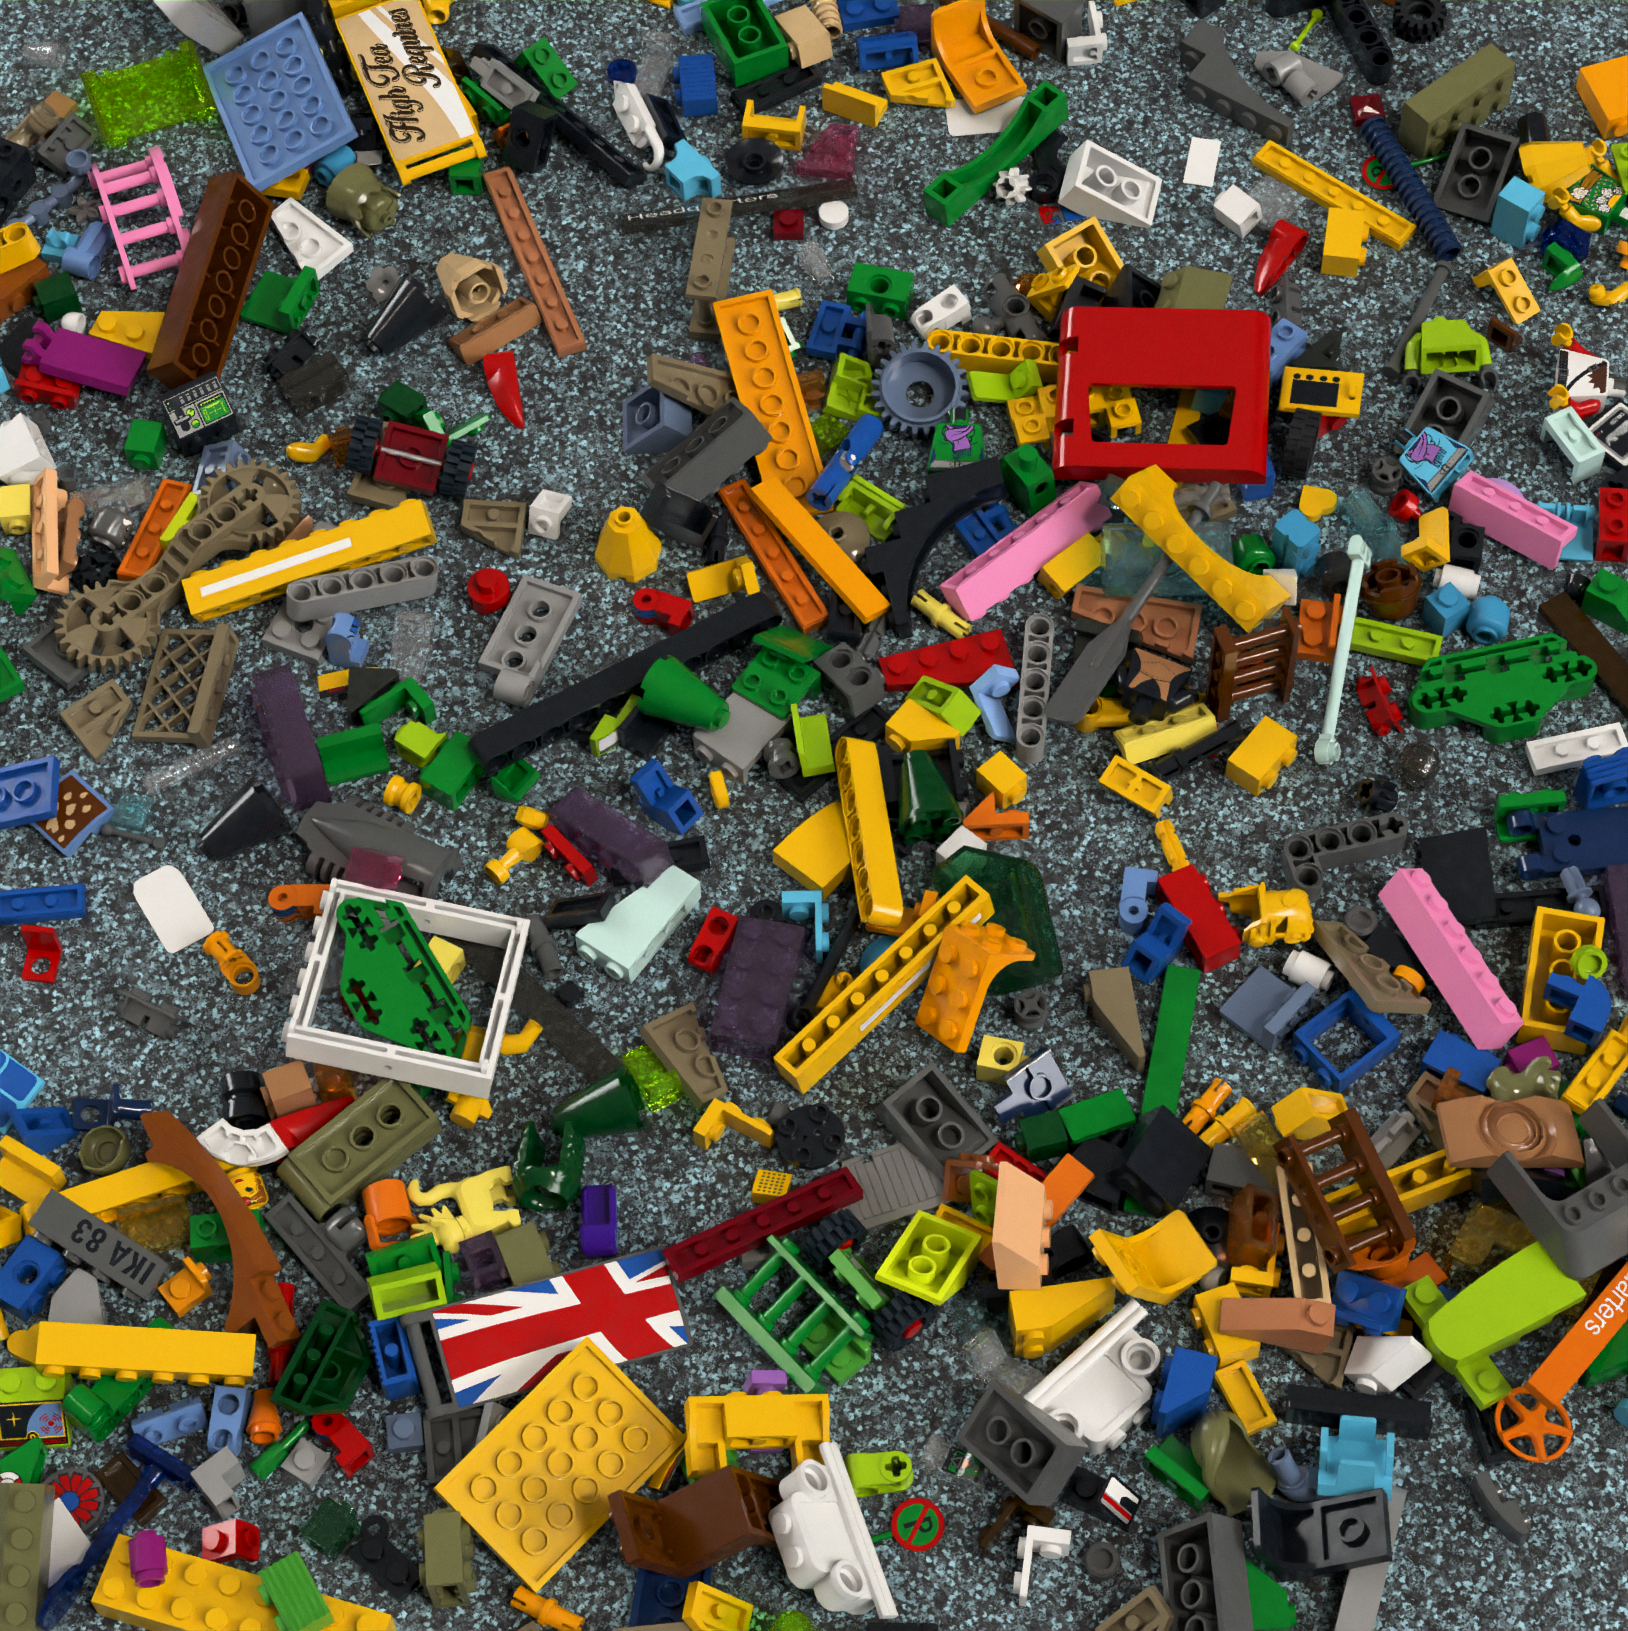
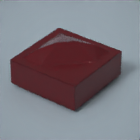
M1379 93L1350 97L1349 106L1356 127L1362 126L1366 120L1375 116H1382L1385 120V112Z

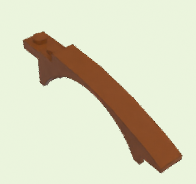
M169 1111L145 1112L140 1115L153 1145L152 1148L145 1152L148 1162L172 1166L196 1181L216 1206L226 1228L233 1258L234 1278L232 1301L224 1326L225 1332L251 1334L260 1328L269 1348L292 1345L302 1337L296 1326L295 1319L283 1298L281 1289L273 1276L282 1267L255 1216L224 1170L191 1132Z

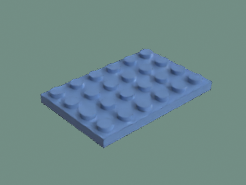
M302 11L201 68L246 178L260 192L359 137L308 20Z

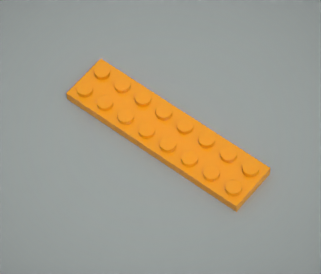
M772 289L713 302L715 319L738 401L755 415L773 438L768 442L767 448L761 454L754 456L761 483L776 476L811 516L834 511V504L827 511H819L813 508L806 498L808 490L822 472L823 466Z

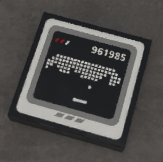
M1619 399L1587 426L1606 450L1603 461L1617 472L1628 465V404Z

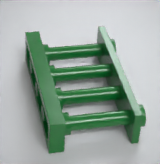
M771 1234L767 1241L777 1251L741 1289L737 1287L734 1290L722 1285L713 1296L783 1370H786V1373L806 1394H822L827 1387L819 1379L823 1376L821 1372L857 1334L868 1341H872L876 1336L868 1329L871 1322L857 1309L852 1312L797 1255L801 1250L787 1236L781 1239ZM788 1261L800 1275L764 1313L760 1311L757 1314L749 1306L752 1303L751 1298ZM811 1285L823 1300L788 1337L783 1336L780 1339L773 1331L776 1326L774 1322ZM834 1309L847 1325L811 1363L807 1361L804 1364L796 1355L799 1352L797 1347Z

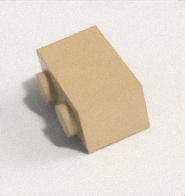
M806 5L774 16L775 23L788 44L789 59L795 60L801 69L833 57L830 33Z

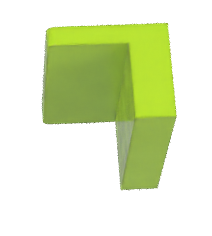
M797 703L790 704L803 777L835 772L826 713L800 718Z

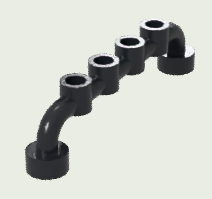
M309 0L307 9L309 13L315 16L318 25L317 38L325 45L328 54L326 59L327 66L330 70H333L335 75L333 79L344 100L350 94V84L345 71L348 68L349 61L345 55L339 53L336 42L339 39V32L335 27L330 26L327 18L330 5L326 0Z

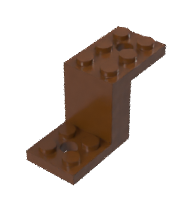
M727 1465L658 1501L619 1489L607 1495L610 1504L609 1516L617 1529L620 1539L619 1551L628 1565L684 1580L755 1544L779 1550L768 1515L770 1510L783 1501L779 1492L781 1481Z

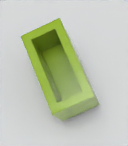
M436 1262L366 1278L373 1312L378 1321L447 1304L441 1270Z

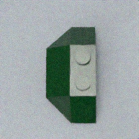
M326 1299L322 1300L269 1402L302 1416L347 1412L373 1360L364 1334L358 1325L359 1320L356 1312Z

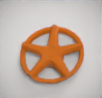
M1523 1387L1514 1388L1509 1396L1497 1403L1495 1409V1427L1501 1441L1513 1454L1526 1461L1545 1463L1557 1459L1568 1448L1574 1431L1565 1408L1560 1402L1555 1407L1562 1419L1563 1427L1546 1420L1547 1408L1538 1400L1533 1409L1529 1410L1513 1396L1530 1393ZM1506 1403L1519 1418L1515 1425L1502 1431L1500 1416L1502 1408ZM1551 1434L1564 1437L1559 1449L1553 1454L1546 1456L1544 1435ZM1522 1436L1524 1439L1532 1441L1536 1457L1520 1452L1511 1445L1509 1440Z

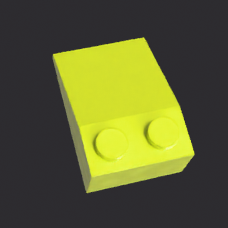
M918 1210L876 1273L875 1280L941 1306L965 1285L977 1266V1257L979 1256L983 1235Z

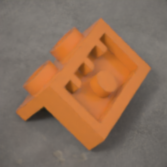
M1335 593L1333 602L1301 599L1299 620L1302 625L1303 635L1299 639L1296 659L1333 663L1339 637L1337 627L1341 625L1344 606L1340 605L1341 594Z

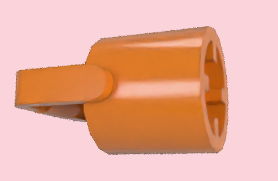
M385 1179L370 1184L363 1189L361 1196L366 1212L364 1225L372 1251L402 1242H381L380 1237L398 1235L408 1229L410 1237L420 1233L413 1231L411 1228L412 1224H419L417 1216L412 1215L403 1181Z

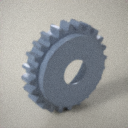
M914 341L909 350L902 344L900 345L899 354L892 350L889 351L890 361L881 359L880 366L882 369H875L874 376L879 380H872L871 388L876 391L872 392L871 397L872 400L878 401L874 407L875 411H883L881 421L891 420L889 424L890 430L899 426L901 428V436H904L908 430L912 431V439H916L918 432H923L924 438L928 439L929 431L934 430L935 432L938 423H950L951 409H966V403L963 402L969 398V392L965 391V389L969 388L968 381L963 379L966 376L965 368L957 370L960 360L957 358L951 361L950 350L942 354L938 344L932 350L929 349L928 342H924L923 348H918ZM924 382L932 388L934 397L930 404L925 407H915L909 403L906 392L913 383Z

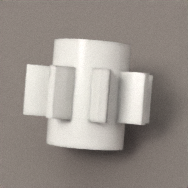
M1010 168L1009 172H998L1001 178L993 183L997 192L996 199H1006L1005 203L1007 206L1014 205L1016 201L1018 203L1025 202L1026 197L1024 195L1032 190L1027 180L1029 175H1019V168Z

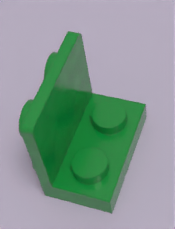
M304 266L299 276H295L294 279L265 271L242 309L241 319L288 335L294 329H299L320 293L316 269Z
M764 646L733 683L732 692L779 720L784 721L791 713L790 704H798L804 696L813 702L821 694V673L807 664H803L790 657L788 661L770 654L772 649Z

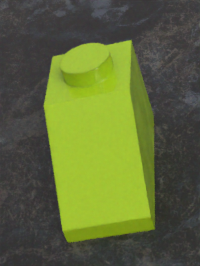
M925 675L920 678L904 699L907 701L910 698L960 731L961 737L973 727L976 719L982 713L960 688Z

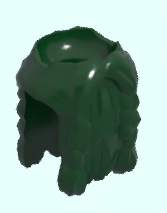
M566 1120L559 1163L556 1166L542 1167L545 1157V1143L543 1139L541 1140L539 1132L537 1133V1130H535V1123L527 1121L523 1125L521 1141L519 1142V1149L516 1152V1160L514 1161L515 1171L512 1180L513 1191L518 1199L519 1206L538 1212L544 1210H558L561 1212L566 1210L569 1203L578 1196L581 1191L580 1183L584 1169L586 1144L580 1132L576 1131L572 1121ZM539 1186H542L543 1188H545V1189L548 1190V1191L540 1190V1189H538V1187H539Z

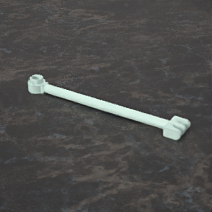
M1358 534L1350 538L1347 555L1352 563L1322 734H1319V739L1316 741L1314 748L1315 761L1318 764L1332 765L1334 761H1339L1341 755L1340 744L1335 742L1334 735L1363 569L1370 568L1372 556L1371 550Z

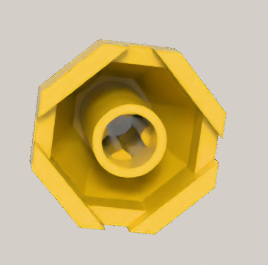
M1530 141L1521 144L1518 148L1522 168L1529 184L1545 192L1543 204L1547 203L1548 199L1552 197L1553 190L1558 187L1569 188L1590 173V165L1595 163L1591 146L1585 147L1583 141Z
M621 506L610 512L600 532L595 551V561L609 579L618 580V577L626 578V582L636 583L657 571L659 555L661 556L662 542L635 508Z

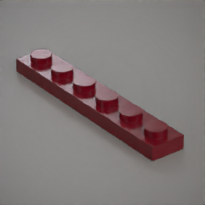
M847 1166L662 1250L663 1260L680 1284L768 1243L767 1238L771 1234L777 1237L784 1236L862 1200L863 1189Z

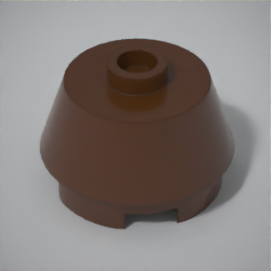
M1397 558L1384 559L1371 564L1372 570L1365 574V576L1362 575L1359 595L1372 614L1383 620H1394L1412 613L1417 607L1422 585V578L1417 572L1416 566L1412 562L1409 565L1398 564Z

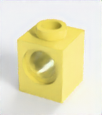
M30 483L0 487V522L5 535H22L32 532V493Z
M434 935L428 945L453 985L466 966L463 949ZM418 960L413 968L422 964L421 961ZM427 983L421 985L422 989L432 993Z
M984 1035L977 1061L976 1079L1008 1086L1006 1080L1000 1077L1029 1057L1023 1055L1024 1043ZM1004 1058L1011 1061V1063L1000 1065L996 1060Z

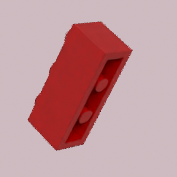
M1192 863L1157 879L1156 896L1161 905L1167 902L1192 920L1183 940L1186 941V946L1203 974L1239 958L1241 944L1243 943L1241 933L1235 925L1231 926L1228 922L1225 907L1221 901L1215 900L1212 896L1210 884L1204 873H1198Z

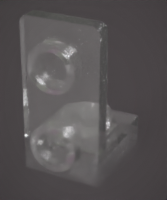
M644 29L641 36L643 58L634 84L642 98L646 93L661 98L674 58L672 34Z
M988 1326L981 1329L961 1347L976 1379L990 1385L993 1379L998 1380L1024 1397L1044 1379L1041 1371L1009 1357L995 1329Z

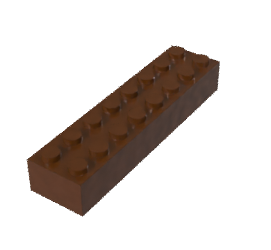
M235 169L208 180L146 370L169 390H173L211 371H215L220 380L275 206Z

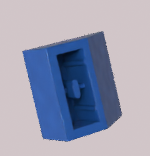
M1178 1346L1175 1348L1173 1358L1166 1356L1160 1388L1157 1389L1150 1422L1157 1425L1155 1437L1163 1439L1198 1420L1206 1413L1218 1357Z

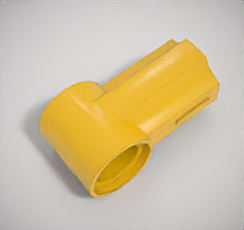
M1098 696L1088 710L1094 714H1086L1079 723L1073 726L1080 732L1091 733L1099 727H1129L1135 724L1128 718L1130 710L1122 707L1120 704L1122 697L1101 698Z

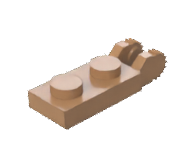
M71 497L66 502V507H62L58 511L59 575L55 578L57 581H60L68 571L72 572L78 562V555L75 553L76 545L81 537V531L78 530L79 520L85 515L84 502L78 497Z

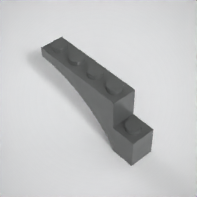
M1199 20L1181 42L1180 62L1190 68H1194L1187 79L1186 97L1192 99L1195 103L1202 104L1216 111L1221 116H1226L1238 122L1243 127L1251 129L1273 142L1287 147L1293 139L1295 120L1263 100L1241 77L1224 45L1225 32Z

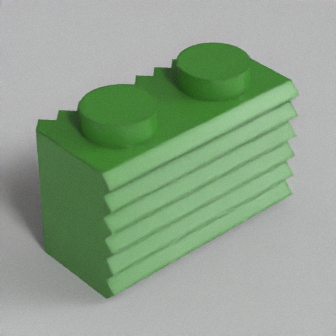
M298 1551L287 1555L285 1558L258 1572L263 1584L257 1586V1589L266 1606L274 1603L279 1615L273 1619L279 1631H320L335 1622Z

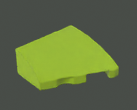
M842 352L832 366L822 412L852 421H858L864 414H871L881 421L883 411H875L874 407L877 401L872 400L871 397L872 392L876 390L871 388L873 373L868 362Z

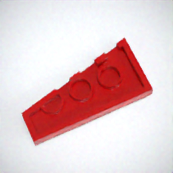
M1001 629L878 658L879 669L885 678L884 685L886 691H911L923 675L959 688V686L972 685L994 664L1015 669ZM1019 681L1012 688H1019Z

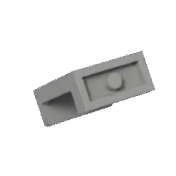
M733 692L725 700L729 704V711L731 713L726 726L722 729L719 728L715 732L698 729L693 734L694 752L701 761L707 764L712 763L722 771V774L731 781L736 780L744 785L748 781V771L763 756L764 746L777 738L788 739L793 734L792 716L789 715L784 721H781Z

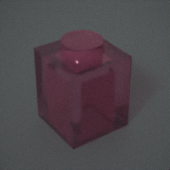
M352 847L346 880L377 889H397L398 882L402 876L403 856L373 848Z

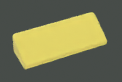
M1204 703L1184 708L1175 714L1169 713L1163 721L1150 719L1147 720L1145 725L1139 726L1135 724L1113 732V736L1123 758L1134 765L1171 753V749L1175 747L1183 749L1217 731V724L1213 713Z

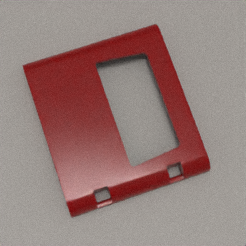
M1078 306L1063 311L1060 322L1051 468L1054 473V479L1126 481L1130 475L1156 464L1174 482L1212 483V481H1218L1221 484L1266 485L1271 318L1266 313L1256 310ZM1067 351H1078L1066 354ZM1092 386L1234 390L1236 394L1228 443L1226 445L1094 442L1091 436L1088 389ZM1062 432L1073 433V435L1061 436Z

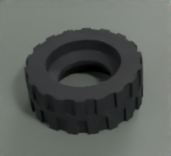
M1296 408L1285 446L1281 475L1306 480L1316 447L1322 413Z

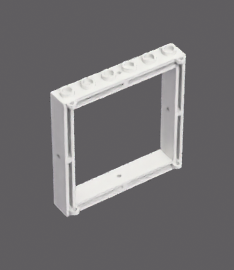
M332 878L329 891L323 890L319 910H324L322 917H315L312 935L316 936L315 942H308L304 961L309 962L307 969L301 968L299 972L297 988L301 989L300 994H293L289 1015H293V1018H291L290 1022L285 1021L281 1041L286 1042L285 1056L488 1099L527 942L530 920ZM359 897L386 903L385 899L402 902L420 931L507 949L479 1063L311 1027L340 927L336 916L337 908L343 901ZM376 910L379 917L388 919L385 911ZM354 913L349 914V916L358 917L355 916Z

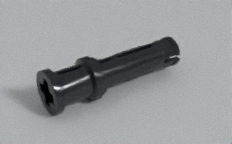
M1234 720L1232 723L1183 749L1175 747L1171 749L1169 755L1155 762L1150 760L1147 764L1154 777L1166 782L1181 773L1184 775L1188 774L1192 770L1191 766L1245 739V735L1238 722Z

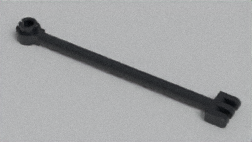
M889 820L890 831L892 834L896 824L893 821ZM897 829L891 837L894 854L902 859L909 855L914 844L908 845L904 841L901 843L903 837L899 833V829ZM857 901L804 1001L798 1007L791 1009L787 1014L786 1025L796 1034L816 1017V1005L861 922ZM796 1016L800 1019V1026L796 1021Z

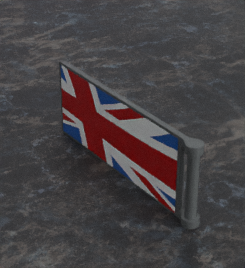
M660 1245L401 1316L399 1318L402 1329L407 1330L428 1409L425 1410L427 1420H438L455 1413L484 1406L485 1403L498 1402L530 1393L586 1336L617 1367L691 1347L693 1339L675 1278L662 1257V1250L666 1249L665 1246ZM429 1321L452 1400L451 1403L447 1404L441 1403L420 1324Z

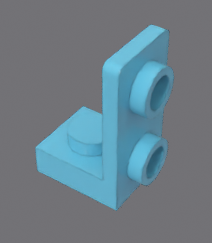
M822 890L782 891V915L795 921L815 918L816 964H823V952H829V932H823V923H829V903H822Z

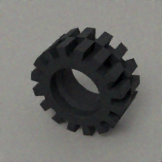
M1396 0L1392 19V27L1395 28V33L1397 36L1402 34L1401 39L1404 41L1407 38H1411L1410 43L1415 44L1416 40H1420V44H1425L1426 39L1429 42H1433L1435 36L1439 38L1444 30L1447 15L1446 3L1441 0ZM1414 13H1421L1428 16L1429 18L1425 20H1419L1411 17L1410 15Z

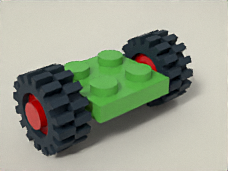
M841 1209L837 1214H831L828 1220L824 1219L821 1221V1225L818 1228L815 1227L811 1231L813 1234L805 1239L806 1242L802 1245V1252L819 1272L827 1273L829 1270L833 1271L845 1285L850 1283L858 1292L855 1295L857 1301L868 1311L874 1309L878 1313L874 1318L875 1321L871 1324V1331L889 1352L905 1348L907 1343L910 1345L914 1342L915 1337H920L923 1334L922 1331L928 1329L931 1325L929 1322L934 1321L935 1315L938 1313L937 1308L933 1303L904 1291L897 1298L885 1283L875 1280L876 1273L861 1256L853 1254L854 1251H858L861 1248L860 1244L864 1243L867 1239L865 1236L868 1235V1231L849 1209Z

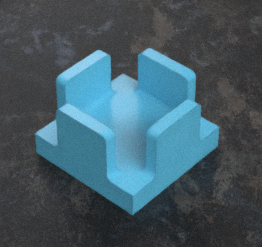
M1350 1415L1340 1416L1338 1436H1328L1329 1427H1321L1317 1495L1339 1497L1383 1488L1387 1493L1388 1501H1391L1395 1433L1387 1432V1441L1377 1440L1375 1438L1376 1418Z

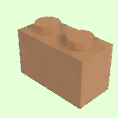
M299 1059L262 1073L266 1086L260 1087L272 1121L317 1105L302 1060Z

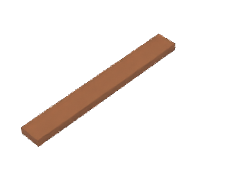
M507 166L482 174L485 187L558 359L587 350L584 336L511 167Z

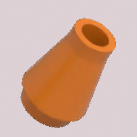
M259 1389L253 1393V1403L246 1428L247 1434L250 1435V1440L259 1445L272 1444L278 1440L279 1434L282 1432L277 1406L269 1402L274 1392L270 1389Z

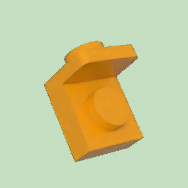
M189 1256L182 1260L185 1268L157 1288L159 1294L179 1318L213 1294L209 1284V1280L212 1279L210 1272L202 1262H198L195 1265Z

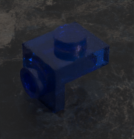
M1562 218L1543 231L1540 254L1544 256L1546 247L1556 242L1560 247L1568 250L1573 258L1581 263L1588 258L1591 234Z

